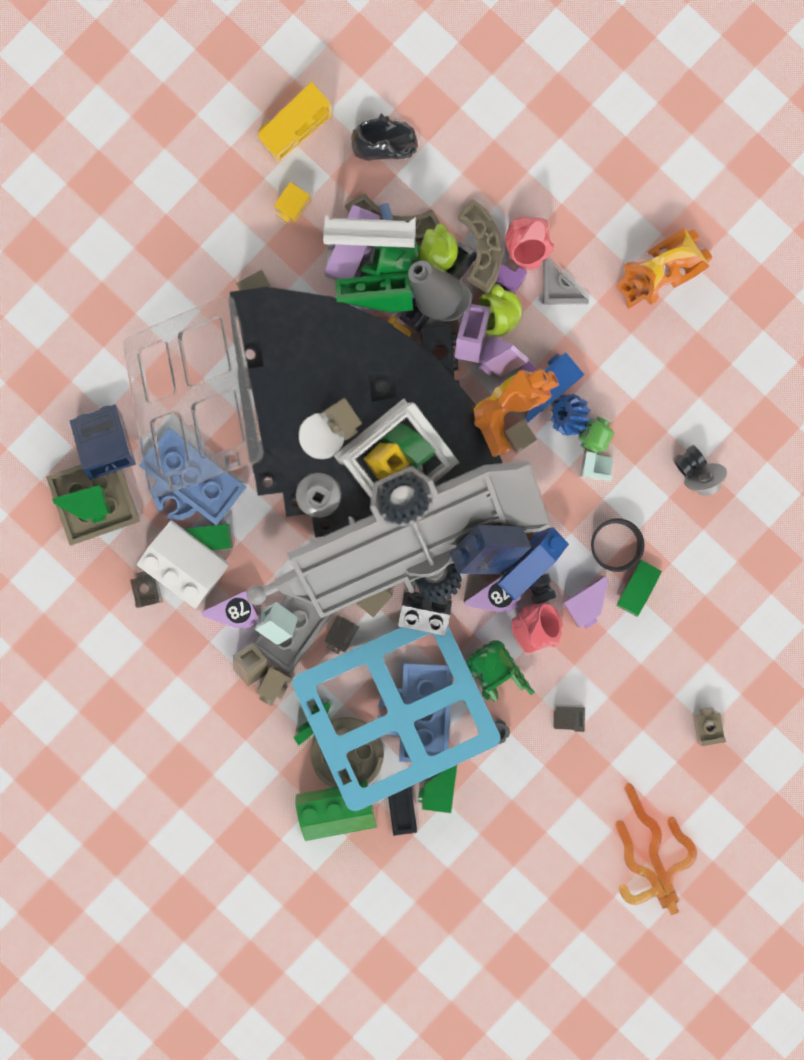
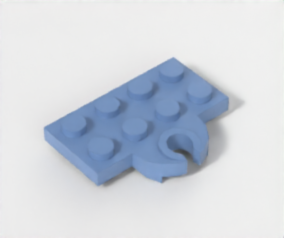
M171 428L166 430L139 465L158 480L153 491V499L159 512L164 509V504L168 499L173 498L176 500L177 509L167 516V518L173 520L190 518L198 511L212 523L218 525L247 488Z
M403 663V684L397 690L403 703L409 705L452 684V674L448 665ZM381 698L378 707L383 708L385 704ZM451 705L414 723V727L429 756H435L449 749ZM397 732L389 733L390 735L400 737ZM400 739L399 762H411Z

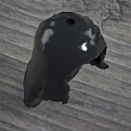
M382 113L378 118L362 122L352 130V150L356 157L365 161L410 158L418 149V140L414 128L409 126L407 122L391 121L389 116H384Z

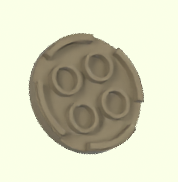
M343 717L330 721L335 733L339 736L368 724L363 720L352 717ZM315 737L311 746V762L314 771L323 783L331 788L337 787L336 781ZM380 738L347 753L346 757L358 782L368 781L369 784L378 775L384 758L383 744ZM346 768L338 772L344 785L352 782Z

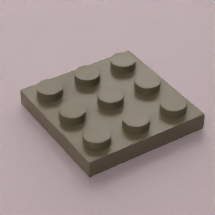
M80 464L46 476L53 498L98 485L104 486L112 513L105 516L106 521L92 524L91 520L84 521L56 505L70 546L141 522L122 469L89 480Z

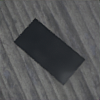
M410 786L388 797L393 836L417 833L412 788Z

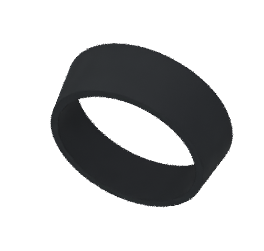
M614 518L603 522L597 527L591 539V551L594 559L601 567L612 572H623L633 568L641 560L644 553L645 543L640 529L626 519ZM609 524L627 526L632 530L637 539V552L634 558L628 564L621 567L605 565L598 559L594 550V540L597 533Z

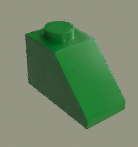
M101 485L52 499L53 504L84 521L91 520L92 524L106 521L105 516L112 514L104 486Z
M457 765L432 776L425 781L424 788H419L418 803H422V810L451 813Z

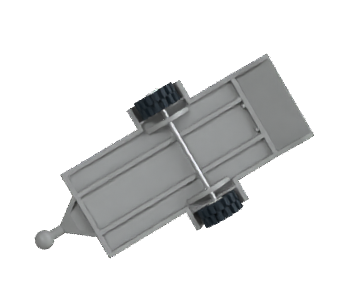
M530 461L484 465L435 487L432 479L414 467H408L381 479L373 485L370 508L374 515L356 523L352 517H349V526L318 540H314L310 534L309 544L287 553L294 569L274 579L275 582L264 587L259 585L250 587L247 591V599L253 605H260L266 600L268 595L280 591V593L313 604L320 618L402 582H405L410 594L415 592V585L417 584L421 595L426 600L430 598L431 602H435L436 598H438L439 602H443V597H447V600H449L451 593L454 595L458 593L456 588L460 589V582H462L450 552L477 525L522 526L525 533L540 532L550 527L551 523Z

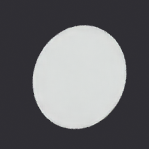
M321 413L308 417L303 422L299 431V441L303 450L308 455L317 459H326L339 452L344 438L343 436L339 437L338 433L335 435L328 427V418H321L319 415Z

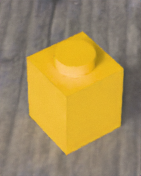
M289 182L274 205L277 212L276 216L285 223L291 221L296 224L311 202V196Z
M379 443L363 459L376 479H384L404 470L410 464L398 445Z

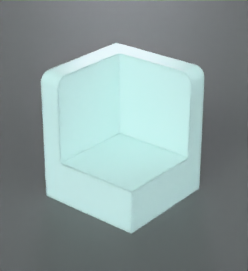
M585 452L580 477L612 481L613 458Z
M275 602L261 611L255 630L278 645L293 636L298 618Z

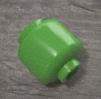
M599 416L596 420L590 419L586 421V429L581 430L580 435H578V439L581 442L580 446L596 454L606 451L614 436V431L609 427L611 423Z

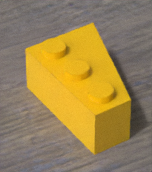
M311 81L271 121L266 122L259 128L258 140L278 163L333 117L331 103Z

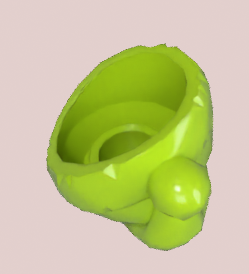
M440 223L436 225L434 230L428 229L425 232L418 261H427L446 271L457 259L458 245L454 235L448 232L444 224Z
M495 284L490 293L482 294L478 305L491 307L486 333L494 336H503L511 332L520 322L522 315V305L518 296L511 291L504 290L499 284Z

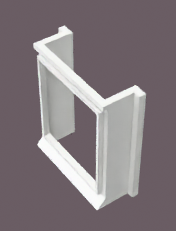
M325 216L323 241L324 244H327L328 248L327 264L336 244L372 246V254L368 261L364 259L362 266L373 263L374 246L414 247L416 217L410 222L405 223V221L372 219L333 218V220H329V216Z
M402 399L334 455L340 464L346 465L371 499L374 484L355 459L405 417L409 419L419 434L436 449L435 455L442 462L427 475V477L433 480V483L459 463L414 403H407L405 399Z

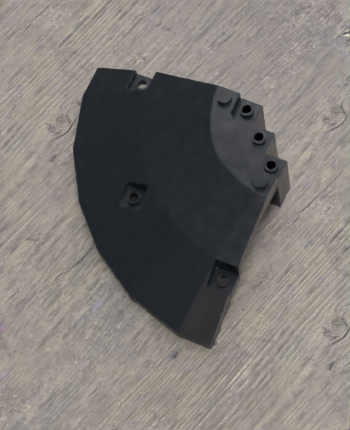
M269 286L230 291L235 343L240 366L239 377L257 495L283 493L286 517L304 515L306 513L300 509L297 500H295L296 490L301 480L313 473H324L334 478L341 489V502L332 514L321 518L312 517L315 538L327 536L349 526V517H352L356 523L374 515L370 508L371 497L345 464H340L334 456L326 459L314 458L303 450L299 441L301 425L308 417L324 412L344 398L362 424L356 427L358 432L347 440L344 439L341 449L402 399H405L407 403H414L459 462L434 483L435 487L484 465L503 464L500 455L492 456L481 429L475 426L474 408L476 404L435 356L390 322L347 303L337 302L335 297ZM247 350L255 352L253 359L246 357ZM378 383H386L387 388L384 391H380L377 388ZM407 417L399 422L419 434ZM381 438L355 459L373 484L381 479H376L363 459L379 443H384ZM433 455L415 469L427 476L442 462L436 455ZM410 463L406 468L414 466ZM317 491L313 499L322 501L324 494Z

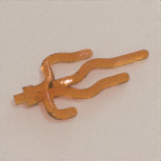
M626 783L624 790L641 823L652 831V840L649 845L648 854L656 874L651 869L635 862L632 838L624 822L618 820L615 823V827L624 844L625 864L633 873L647 878L652 888L638 895H632L625 884L620 885L618 890L624 901L630 905L642 904L657 897L662 909L667 908L670 915H675L680 912L676 905L680 900L673 887V879L679 872L688 869L694 864L697 859L696 845L691 838L681 831L677 820L674 817H669L667 824L673 836L680 844L686 847L688 854L684 860L675 863L666 872L658 855V849L662 840L661 828L656 820L647 815L634 786L631 783Z

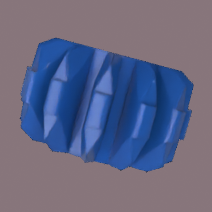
M575 394L561 395L560 400L554 401L555 408L550 410L553 416L549 419L554 423L553 429L566 436L580 435L581 430L586 429V421L590 420L587 417L591 411L587 407L588 402Z

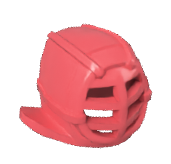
M521 217L509 223V228L505 235V244L510 259H513L523 270L539 268L541 261L545 260L554 249V243L550 240L547 219Z
M542 602L541 604L528 605L522 608L517 616L512 619L511 628L515 639L526 654H530L548 646L556 647L560 643L563 622L558 610L554 606Z

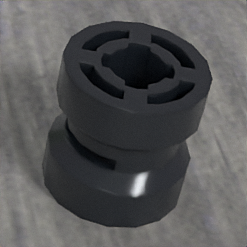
M695 445L687 448L684 455L679 454L673 458L676 467L685 478L693 475L694 469L707 465L705 457Z
M549 574L540 576L528 588L533 593V604L546 602L557 597L555 590L551 589Z

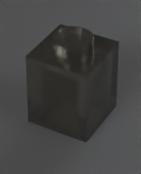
M338 615L324 642L328 643L326 648L337 654L340 651L346 652L360 626Z

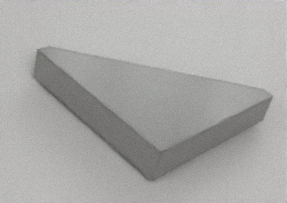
M548 259L543 260V305L589 304V299L579 292Z

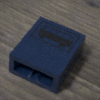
M116 404L104 406L98 411L81 414L77 418L69 420L81 466L89 480L136 465L124 419Z
M477 525L450 552L458 574H504L531 548V545L522 526Z

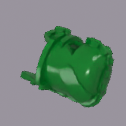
M416 242L414 247L374 246L373 263L363 265L361 271L365 273V276L408 272L411 265L418 261L419 246Z
M498 640L490 641L489 644L483 645V648L477 649L475 653L469 655L466 664L474 679L478 677L482 682L480 686L483 689L482 695L486 700L493 699L494 702L497 701L498 691L496 687L512 678L520 690L525 689L530 695L535 693L502 642Z

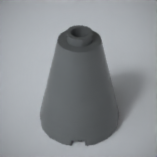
M424 260L413 263L409 268L408 277L417 307L421 313L435 320L444 319L452 315L456 311L455 308L459 302L461 303L463 300V288L460 281L452 274Z

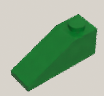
M408 272L335 279L337 302L388 313L413 310L412 290Z

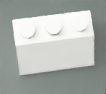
M171 520L150 544L136 565L196 609L206 599L230 564Z

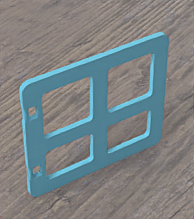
M449 626L445 636L401 627L296 675L292 681L294 691L345 804L352 811H359L496 747L500 742V734ZM431 634L434 636L454 678V684L406 705L401 699L383 660V656ZM366 665L388 713L381 718L339 736L334 731L316 691V687L358 666ZM315 699L320 712L312 715L307 702ZM458 701H464L479 731L478 735L435 756H429L414 727L415 721ZM391 732H397L411 760V766L366 788L360 787L346 757L347 753ZM346 768L352 782L344 785L338 772Z

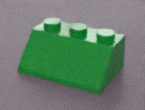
M368 781L358 782L362 788L369 786ZM338 786L296 794L295 806L299 826L305 841L377 828L373 805L359 811L350 810L346 806Z

